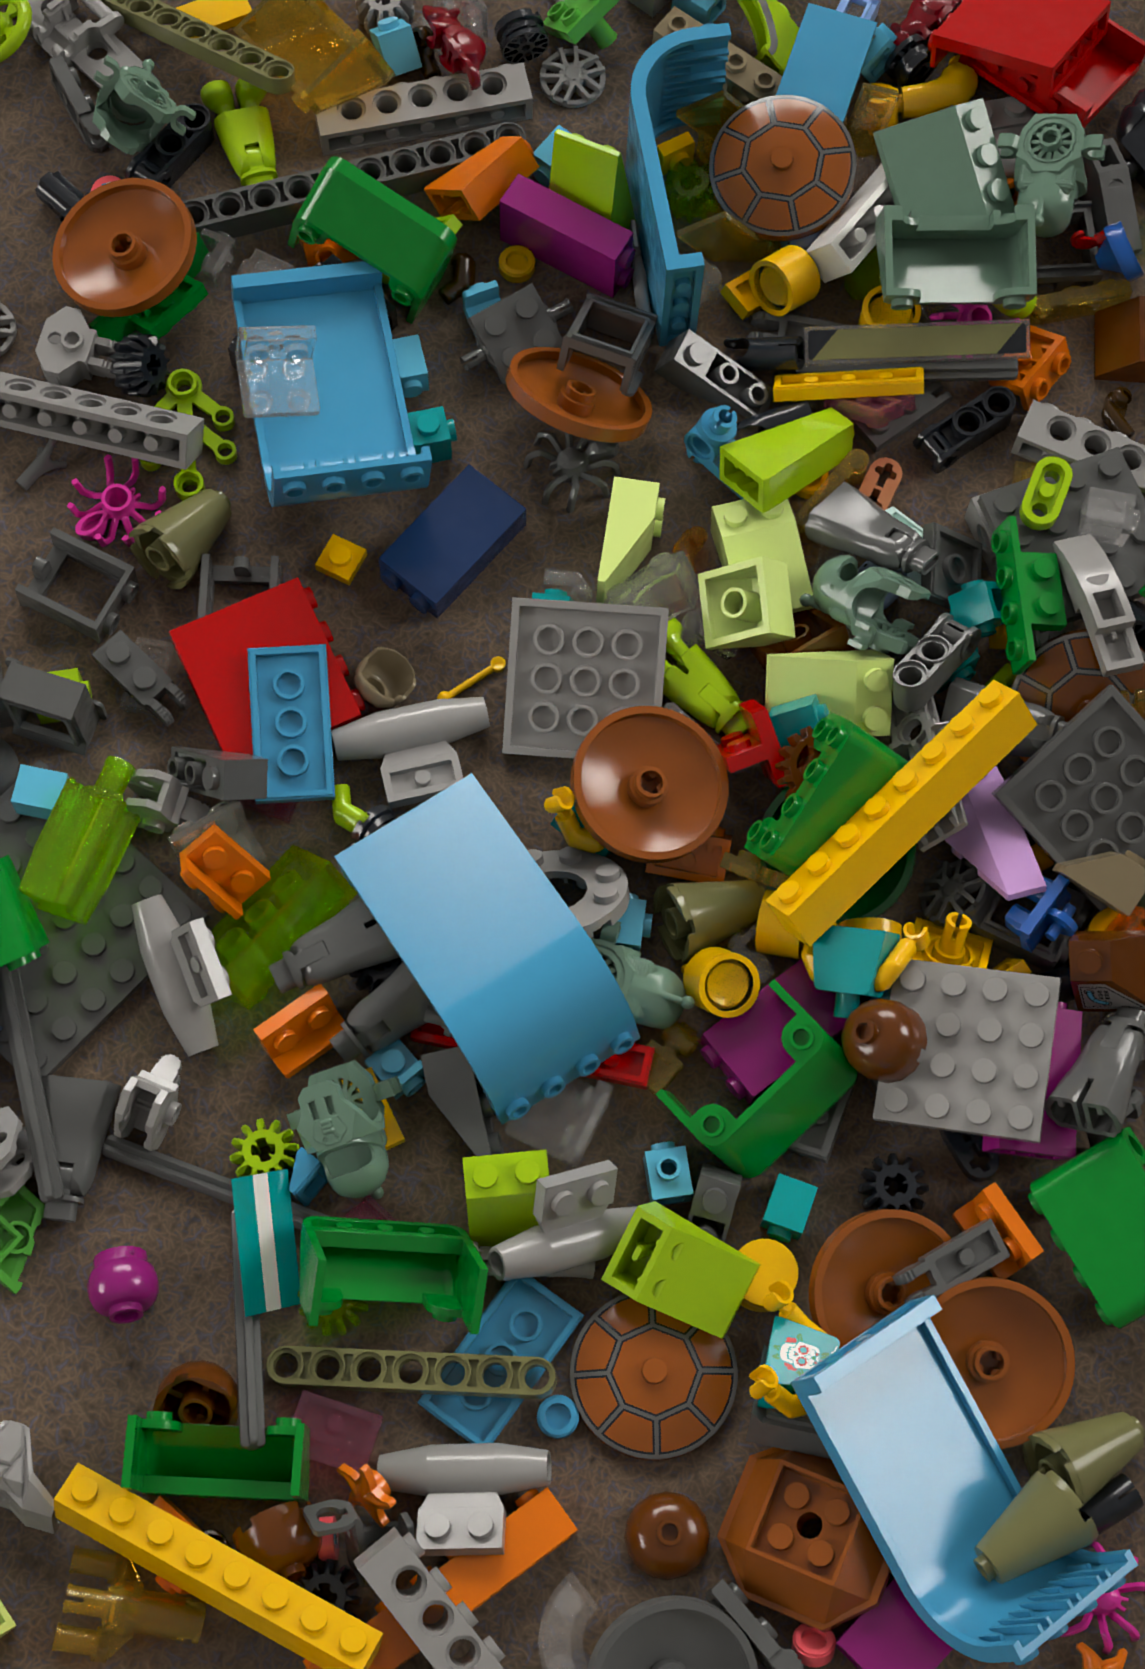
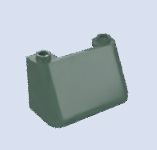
M1035 204L1015 205L1014 214L1006 213L1001 215V210H993L990 215L919 216V210H911L909 215L905 216L903 215V205H884L875 221L883 302L891 304V309L908 310L912 309L914 305L1003 304L1004 309L1010 310L1026 307V302L1031 301L1037 295Z

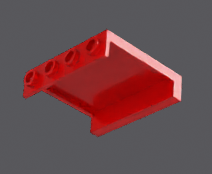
M962 0L960 6L953 13H949L943 24L938 29H934L929 37L928 50L931 51L930 67L935 68L949 52H954L1038 76L1035 97L1049 101L1106 35L1111 1Z
M1109 19L1106 35L1049 101L1035 97L1038 76L960 55L958 62L971 67L978 75L1038 114H1077L1083 128H1085L1139 71L1145 58V41Z
M298 577L169 631L172 644L221 751L253 755L247 648L326 644L331 730L362 718L361 711L365 710V705L361 695L356 688L350 690L345 680V677L350 675L347 665L341 654L334 656L329 643L334 641L330 628L325 620L318 621L313 610L318 608L315 596L310 586L302 587Z

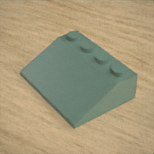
M983 98L955 105L873 133L894 205H903V215L908 216L911 210H919V216L990 215L993 210H1001V215L1015 213V205Z

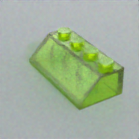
M292 845L269 869L271 880L242 903L243 915L238 920H235L231 915L227 914L211 930L215 939L214 948L220 964L225 968L229 976V987L232 995L228 997L248 1010L254 1004L263 1000L268 993V989L275 983L268 966L284 958L282 952L290 951V947L298 938L336 915L349 905V902L357 894L330 861L295 845Z

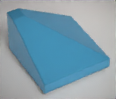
M301 1147L296 1153L289 1191L306 1207L328 1180L322 1163L312 1154H307L306 1150Z

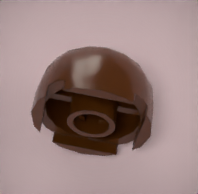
M881 998L864 1002L852 1011L844 1023L841 1036L843 1053L850 1066L868 1079L888 1084L901 1081L913 1073L920 1064L917 1062V1059L921 1054V1049L926 1050L927 1046L926 1026L919 1014L899 1001Z
M205 1360L188 1361L172 1369L162 1380L158 1388L153 1411L172 1412V1421H179L181 1423L236 1426L239 1416L237 1384L228 1371L216 1363Z
M664 1491L651 1494L636 1504L627 1519L624 1539L628 1554L638 1569L652 1578L672 1580L686 1576L700 1565L708 1551L710 1531L707 1518L696 1502L683 1494Z
M289 1501L254 1515L250 1518L253 1526L244 1533L241 1526H239L234 1531L232 1539L237 1552L294 1582L306 1574L305 1568L315 1560L321 1549L322 1536L317 1537L313 1535L304 1518V1508H300L297 1501ZM306 1501V1506L312 1505V1502Z

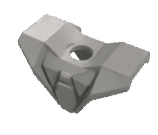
M3 1420L0 1423V1507L10 1509L25 1526L55 1534L60 1526V1522L55 1518L53 1497L34 1474L30 1428L19 1422Z

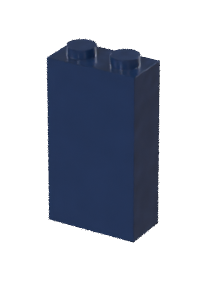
M468 464L379 557L380 577L392 590L397 591L401 589L409 596L410 603L423 614L429 612L438 619L526 526V508Z

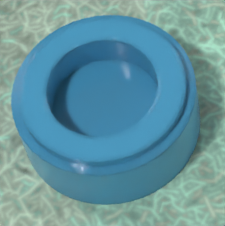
M553 1395L546 1398L540 1404L537 1412V1423L540 1430L546 1436L553 1439H563L570 1436L577 1428L579 1411L576 1404L570 1398L563 1395Z

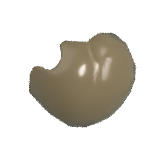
M386 647L375 648L362 659L354 671L356 689L365 701L377 708H393L399 705L416 686L415 670L407 658L395 649Z

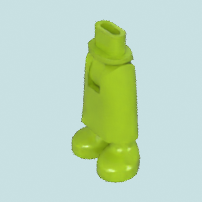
M238 79L235 85V95L240 109H235L234 96L230 84L224 80H214L203 86L200 96L204 106L218 115L214 119V127L230 164L240 178L241 185L247 186L278 178L274 136L269 111L266 107L259 106L267 91L242 79Z
M675 617L668 621L666 652L677 661V665H671L665 660L663 695L699 721L713 729L715 728L718 734L722 731L726 735L737 731H742L744 734L747 731V727L738 705L743 701H740L726 677L697 644L693 645L690 649L681 638L682 624Z

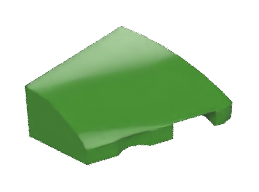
M24 1185L13 1196L0 1199V1283L13 1294H17L22 1287V1282H18V1279L25 1266L27 1256H31L35 1244L34 1233L36 1227L41 1224L45 1205Z

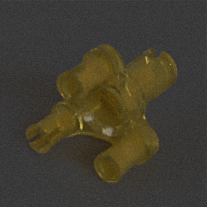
M79 1545L74 1546L69 1573L107 1579V1584H110L106 1591L68 1583L65 1595L83 1598L84 1601L81 1603L64 1600L62 1612L101 1618L102 1625L97 1626L96 1630L58 1622L51 1651L90 1656V1661L105 1664L129 1639H132L134 1633L181 1642L184 1639H189L192 1644L199 1643L205 1619L206 1602L199 1600V1602L191 1601L192 1597L143 1589L144 1582L141 1581L133 1561L115 1551L111 1553L79 1547Z

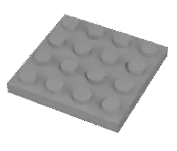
M512 597L502 753L574 758L580 744L588 733L605 717L619 710L634 706L662 707L669 608Z
M911 959L893 983L890 1000L899 1001L919 1014L926 1026L927 1046L926 1050L921 1049V1054L917 1059V1062L920 1063L917 1069L905 1079L889 1084L878 1081L873 1113L874 1121L1040 1144L1061 978Z

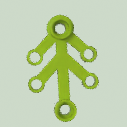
M177 369L169 375L166 380V395L154 406L171 411L177 406V412L193 415V405H195L212 417L213 425L217 430L229 431L235 425L233 411L229 407L220 406L203 393L200 377L189 369ZM183 385H188L191 387L189 390L184 392L178 391L179 387ZM221 415H227L230 417V419L225 423H220L217 421L218 417ZM204 425L203 444L214 452L215 458L220 464H232L237 459L235 444L230 440H223ZM224 448L232 450L228 456H222L219 452ZM139 459L141 466L147 471H155L162 465ZM196 460L186 470L181 469L174 477L173 485L175 492L182 501L205 490L203 477L197 471ZM188 485H195L197 487L193 492H184V488Z

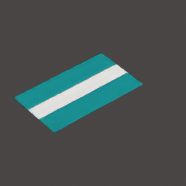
M288 1169L231 1179L245 1317L301 1304Z

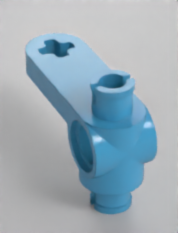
M720 405L705 411L698 422L684 436L688 457L690 458L693 455L695 457L693 462L703 464L718 479L720 475V446L736 441L734 438L737 431V414L735 411L732 413L728 412L731 407L727 405ZM726 485V486H727L733 493H735L741 500L744 499V498L741 497L738 493H736L733 489H731L728 485Z

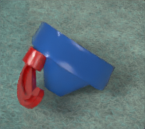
M1121 221L1104 227L1102 231L1094 234V237L1085 236L1083 230L1077 231L1071 236V245L1077 249H1090L1099 246L1095 259L1100 269L1123 274L1127 281H1134L1144 276V272L1130 245Z

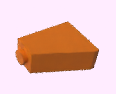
M502 136L428 184L424 191L440 216L454 214L458 220L480 221L500 203V199L518 173L528 178L539 168V165L533 156L534 151L531 145L522 136Z

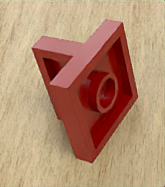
M754 699L738 704L748 733L744 735L742 731L730 733L720 739L721 744L716 745L724 760L726 769L733 773L760 763L763 774L778 788L786 786L787 784L778 785L777 780L784 777V771L776 769L775 764L785 761V758L778 752L781 747L767 709Z

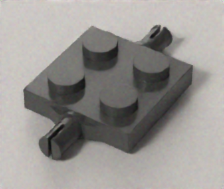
M533 283L469 317L467 322L476 336L478 348L461 356V364L475 358L463 366L466 371H469V369L485 361L494 369L502 385L506 384V374L512 358L518 352L534 347L561 348L563 338L558 331L556 321L570 313H574L573 306L561 312L559 311L571 302L566 298L549 308L542 302Z

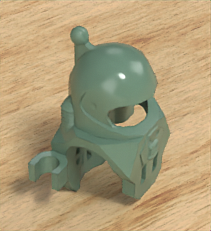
M106 55L104 65L110 67L114 73L110 76H105L97 70L94 74V80L103 85L97 95L92 120L100 130V135L107 142L129 155H134L135 152H142L157 136L162 127L169 122L172 129L183 136L186 132V126L180 124L177 118L179 116H186L193 121L196 117V112L185 105L176 106L169 93L161 87L160 81L151 73L155 66L154 62L151 59H145L142 63L143 68L138 66H122L120 68L116 60ZM119 120L125 121V122H129V123H132V124L138 123V122H142V121H145V122H144L143 124H140V125H131V126H130V125H127V124H124V123L120 122Z
M1035 114L1022 129L1021 136L1014 133H999L997 146L1001 149V159L1016 158L1014 185L1016 191L1019 192L1017 205L1035 204V233L1037 237H1054L1063 233L1068 228L1073 214L1074 202L1087 193V178L1083 157L1089 160L1104 161L1106 145H1103L1104 135L1090 134L1086 136L1077 114Z
M840 555L822 564L813 580V595L805 593L801 595L799 600L801 605L805 607L811 606L830 615L832 619L845 624L852 635L856 636L853 639L850 638L847 644L859 650H866L870 647L881 653L889 654L891 651L902 655L908 654L920 639L907 632L909 629H913L915 624L903 618L896 619L892 624L887 621L883 614L885 597L890 592L907 600H928L931 592L915 583L911 578L885 567H869L858 573V561L853 556Z
M617 921L613 926L606 923L603 924L599 940L590 939L601 956L607 958L605 962L624 994L636 1024L657 1029L668 1028L679 1019L684 1009L694 1007L695 1000L691 996H686L683 982L674 972L655 965L651 960L640 958L641 952L623 945H616L621 930V922Z
M356 1060L310 1075L308 1087L302 1088L298 1097L300 1109L287 1114L291 1130L297 1129L307 1154H317V1159L322 1162L330 1186L338 1195L346 1198H361L370 1195L373 1199L377 1200L383 1197L384 1190L381 1185L385 1181L389 1169V1159L385 1149L388 1140L384 1130L385 1106L381 1100L395 1096L403 1090L398 1076L375 1083L373 1076Z

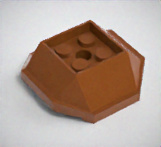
M776 1447L749 1456L717 1535L737 1585L748 1600L823 1633L878 1607L892 1572L832 1460ZM812 1518L822 1520V1531L817 1537L808 1539L802 1536V1527L807 1520Z

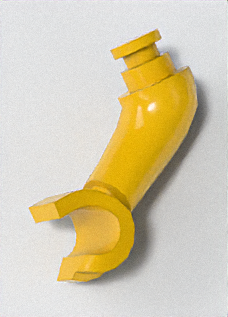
M956 55L950 59L948 67L941 72L937 79L901 87L900 94H898V88H894L889 84L870 83V98L864 101L863 108L860 110V122L866 125L869 134H873L876 131L897 125L899 112H901L902 119L918 118L943 110L951 105L955 106L969 102L978 86L977 73L971 67L958 62L960 55Z

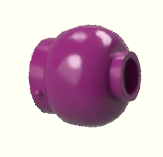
M135 1246L112 1247L101 1251L94 1257L93 1270L87 1282V1293L91 1305L96 1312L108 1317L113 1323H132L141 1319L144 1315L143 1313L154 1305L159 1294V1280L154 1266L148 1262V1255L144 1249Z

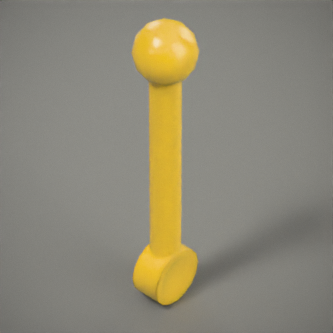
M500 656L492 658L490 666L452 690L440 692L437 699L453 698L491 673L502 672L506 666L505 659Z

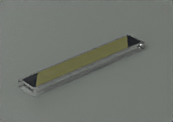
M1030 319L804 327L805 366L1029 359Z

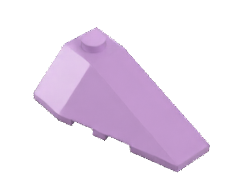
M995 766L961 799L968 825L946 838L945 841L952 846V853L959 859L966 858L977 868V874L1007 901L1045 892L1046 883L1023 827L991 794L1004 782L1003 777Z

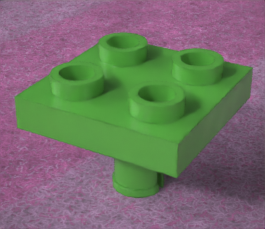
M620 0L559 1L549 9L548 17L543 21L544 28L550 35L576 44L588 32L597 43L599 49H604L615 41L617 33L613 31L603 17Z

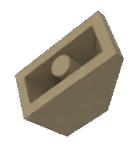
M1129 850L1125 854L1109 851L1056 863L1052 869L1055 873L1069 879V882L1122 915L1130 916L1145 893V860Z

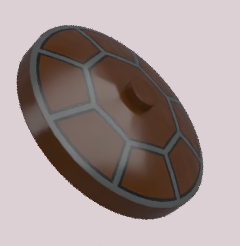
M1087 629L1066 632L1041 644L1035 649L1036 661L1022 674L1016 675L1011 689L1020 693L1024 701L1049 709L1055 715L1064 716L1065 722H1069L1108 685H1114L1145 720V663L1140 670L1103 677ZM1140 648V651L1145 662V652L1143 649Z

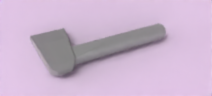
M631 220L629 230L634 232L633 248L636 250L632 261L636 308L651 313L647 277L641 257L638 226L635 220Z

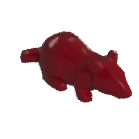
M913 0L907 16L901 24L893 23L890 26V30L898 37L893 43L898 46L909 36L920 34L927 41L928 47L932 31L938 29L943 24L948 14L953 13L962 0Z
M424 5L422 7L423 17L427 20L433 31V36L426 37L428 47L431 49H441L443 54L439 55V61L443 67L452 74H467L471 90H477L481 86L479 69L486 55L484 40L458 21L459 8L448 10L441 6Z

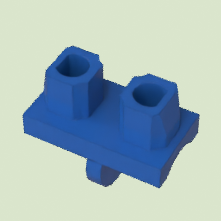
M1060 874L1054 881L1043 877L1046 883L1045 892L1026 896V898L1037 903L1032 912L1016 903L1005 915L1006 927L1020 937L1021 947L1031 953L1044 935L1049 940L1055 941L1059 934L1070 937L1078 929L1076 922L1072 919L1077 909L1068 903L1071 899V894L1067 891L1066 887L1070 882L1069 879Z

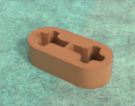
M887 457L875 460L871 464L859 491L870 499L872 496L877 497L876 504L884 510L888 509L901 482L903 474L901 466L895 460ZM885 470L890 472V478L886 480L882 488L877 484L880 475Z

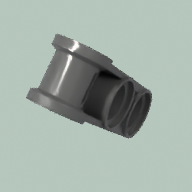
M947 612L941 614L931 629L893 669V702L895 706L906 712L922 709L939 688L948 681L957 668L974 653L981 639V630L975 626L968 628L954 621L953 615Z

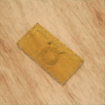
M868 83L862 84L846 128L853 141L857 157L875 160L878 149L873 133L888 127L899 98L897 90Z

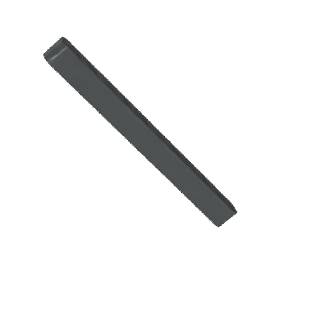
M505 122L349 160L348 162L397 194L406 196L423 192L428 184L473 156L471 154H476L500 137L522 136L526 140L524 129L519 124ZM323 167L183 202L190 211L194 222H201L196 224L195 227L196 232L199 233L205 245L293 224L292 221L298 214ZM299 196H305V198L297 199ZM230 213H235V215L233 216H225Z

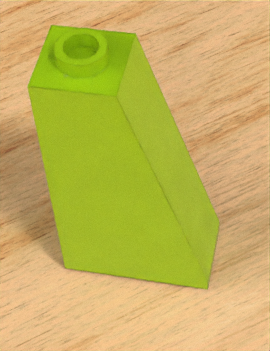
M831 407L720 446L719 479L760 512L765 513L852 456L854 423Z

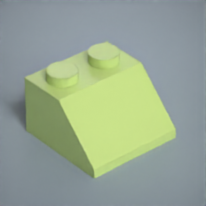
M759 556L698 574L706 649L759 647L796 638L786 562Z

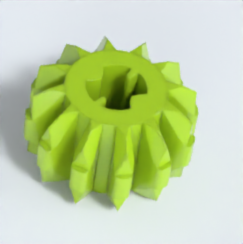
M262 1118L257 1119V1131L252 1132L249 1126L243 1125L241 1130L246 1139H232L233 1147L240 1150L229 1156L232 1164H241L235 1172L238 1178L283 1170L284 1167L293 1170L295 1159L290 1156L296 1155L300 1149L299 1144L290 1143L294 1137L291 1129L280 1133L281 1123L278 1120H274L267 1130L264 1120ZM269 1146L270 1151L275 1152V1154L269 1153L270 1160L262 1162L259 1155L255 1154L256 1152L261 1154L259 1148Z

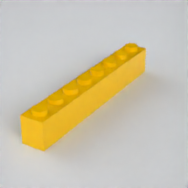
M995 680L990 682L765 900L787 932L810 947L1037 726L1019 692Z
M77 1463L54 1498L55 1518L323 1669H369L380 1650L383 1633L80 1463Z

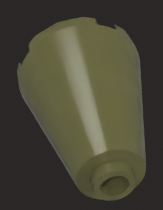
M205 489L138 524L129 533V538L134 537L135 541L130 546L132 553L139 564L154 579L157 580L161 574L171 581L166 585L167 587L182 589L190 583L199 569L202 554L209 553L232 516L230 500L221 491Z
M753 880L667 883L657 887L654 893L653 909L654 914L661 912L663 925L657 926L666 950L675 960L689 961L699 951L714 947L758 920L765 889L762 886H758Z
M1122 1411L1038 1431L1027 1437L1030 1440L1023 1444L1024 1462L1030 1478L1041 1467H1045L1046 1473L1050 1470L1054 1471L1069 1485L1081 1502H1083L1084 1506L1143 1449L1145 1431L1136 1417Z
M1041 1467L1032 1475L975 1546L974 1550L977 1557L973 1562L980 1574L988 1582L995 1579L998 1583L1004 1584L1091 1545L1098 1539L1099 1534L1092 1517L1084 1522L1079 1511L1083 1503L1069 1485L1054 1471L1050 1470L1046 1473L1045 1467Z

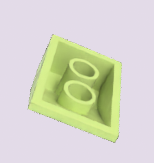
M614 476L597 581L596 603H611L650 552L653 537H661L666 498L658 497L660 483Z
M745 499L712 506L710 531L722 567L759 556L786 562L793 613L812 609L813 607L811 606L805 607L801 605L799 600L801 595L805 593L813 595L796 520L789 500L786 499L765 513L760 512Z
M876 650L767 654L765 708L769 713L774 706L816 694L820 705L825 703L829 713L831 711L850 720L872 736H890L894 659Z

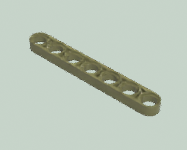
M101 0L113 12L118 11L124 17L125 24L272 94H286L295 88V70L290 62L159 0ZM245 63H257V64L246 65ZM274 76H285L283 78H272Z
M281 1346L271 1352L266 1362L270 1378L279 1386L286 1388L542 1399L551 1395L557 1384L555 1369L549 1361L540 1357ZM288 1355L295 1357L298 1361V1368L294 1375L288 1378L279 1377L275 1369L278 1360ZM329 1357L338 1360L340 1367L338 1374L329 1380L319 1378L317 1366L320 1361ZM369 1359L377 1360L381 1364L379 1377L370 1382L361 1380L358 1374L360 1365ZM415 1361L423 1367L422 1377L419 1381L412 1384L403 1382L400 1378L402 1366L407 1362ZM451 1363L460 1364L465 1369L464 1379L461 1383L454 1386L447 1385L442 1381V1371ZM500 1365L507 1371L506 1381L499 1387H489L484 1383V1373L490 1366ZM534 1367H542L549 1373V1381L542 1389H531L526 1384V1374Z

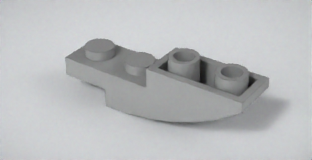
M1091 534L1054 541L1052 546L1054 552L1057 553V560L1075 613L1082 614L1103 677L1140 670L1145 662L1132 628L1136 619L1123 586L1107 555Z

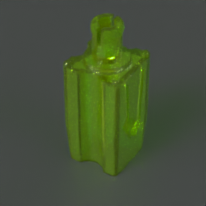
M108 756L94 786H83L77 783L73 777L66 780L34 846L18 888L22 894L33 900L32 904L37 909L82 925H86L109 887L141 819L138 814H133L127 810V804L123 800V794L135 772L134 766L129 762L116 756Z

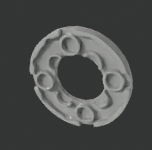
M570 846L564 847L561 850L543 852L537 849L528 850L548 879L559 878L564 883H568V879L576 881V885L579 888L587 890L584 897L575 905L570 906L569 909L590 938L594 937L593 932L600 929L603 924L606 923L613 926L627 910L630 900L628 880L623 869L614 861L604 856L585 852Z

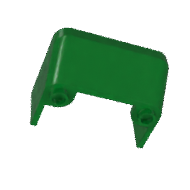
M333 156L330 157L321 170L296 215L287 245L294 249L300 239L310 245L315 243L324 244L328 238L390 277L389 288L392 291L391 295L398 303L404 306H411L406 321L413 324L441 282L456 246L457 237L447 225L350 162Z
M775 979L768 985L796 1013L784 1027L781 1037L784 1049L796 1062L737 1119L725 1107L717 1104L705 1105L692 1115L673 1093L664 1089H660L656 1093V1096L704 1146L733 1172L742 1175L744 1178H756L765 1173L855 1085L858 1079V1071L850 1066L843 1053V1048Z
M310 1216L303 1219L300 1237V1303L309 1326H318L319 1315L332 1314L333 1310L342 1307L343 1299L421 1303L428 1312L432 1313L434 1319L442 1322H454L457 1318H462L470 1334L479 1335L488 1268L466 1230L454 1225L326 1216Z
M147 1411L146 1419L138 1415L128 1414L121 1487L137 1494L278 1502L297 1501L300 1503L308 1501L310 1428L305 1423H302V1419L276 1418L275 1425L265 1427V1446L251 1451L240 1446L239 1426L181 1423L179 1421H172V1412Z

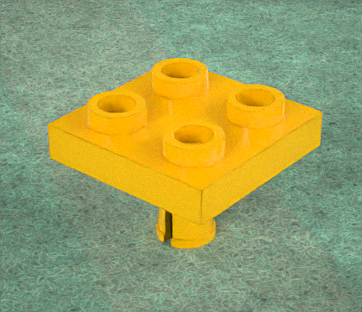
M951 912L946 916L944 927L916 917L914 923L916 932L914 935L920 934L923 928L927 927L931 941L926 949L917 951L912 959L987 969L993 940L969 933L972 921L965 914L962 915L959 927H956L958 912Z

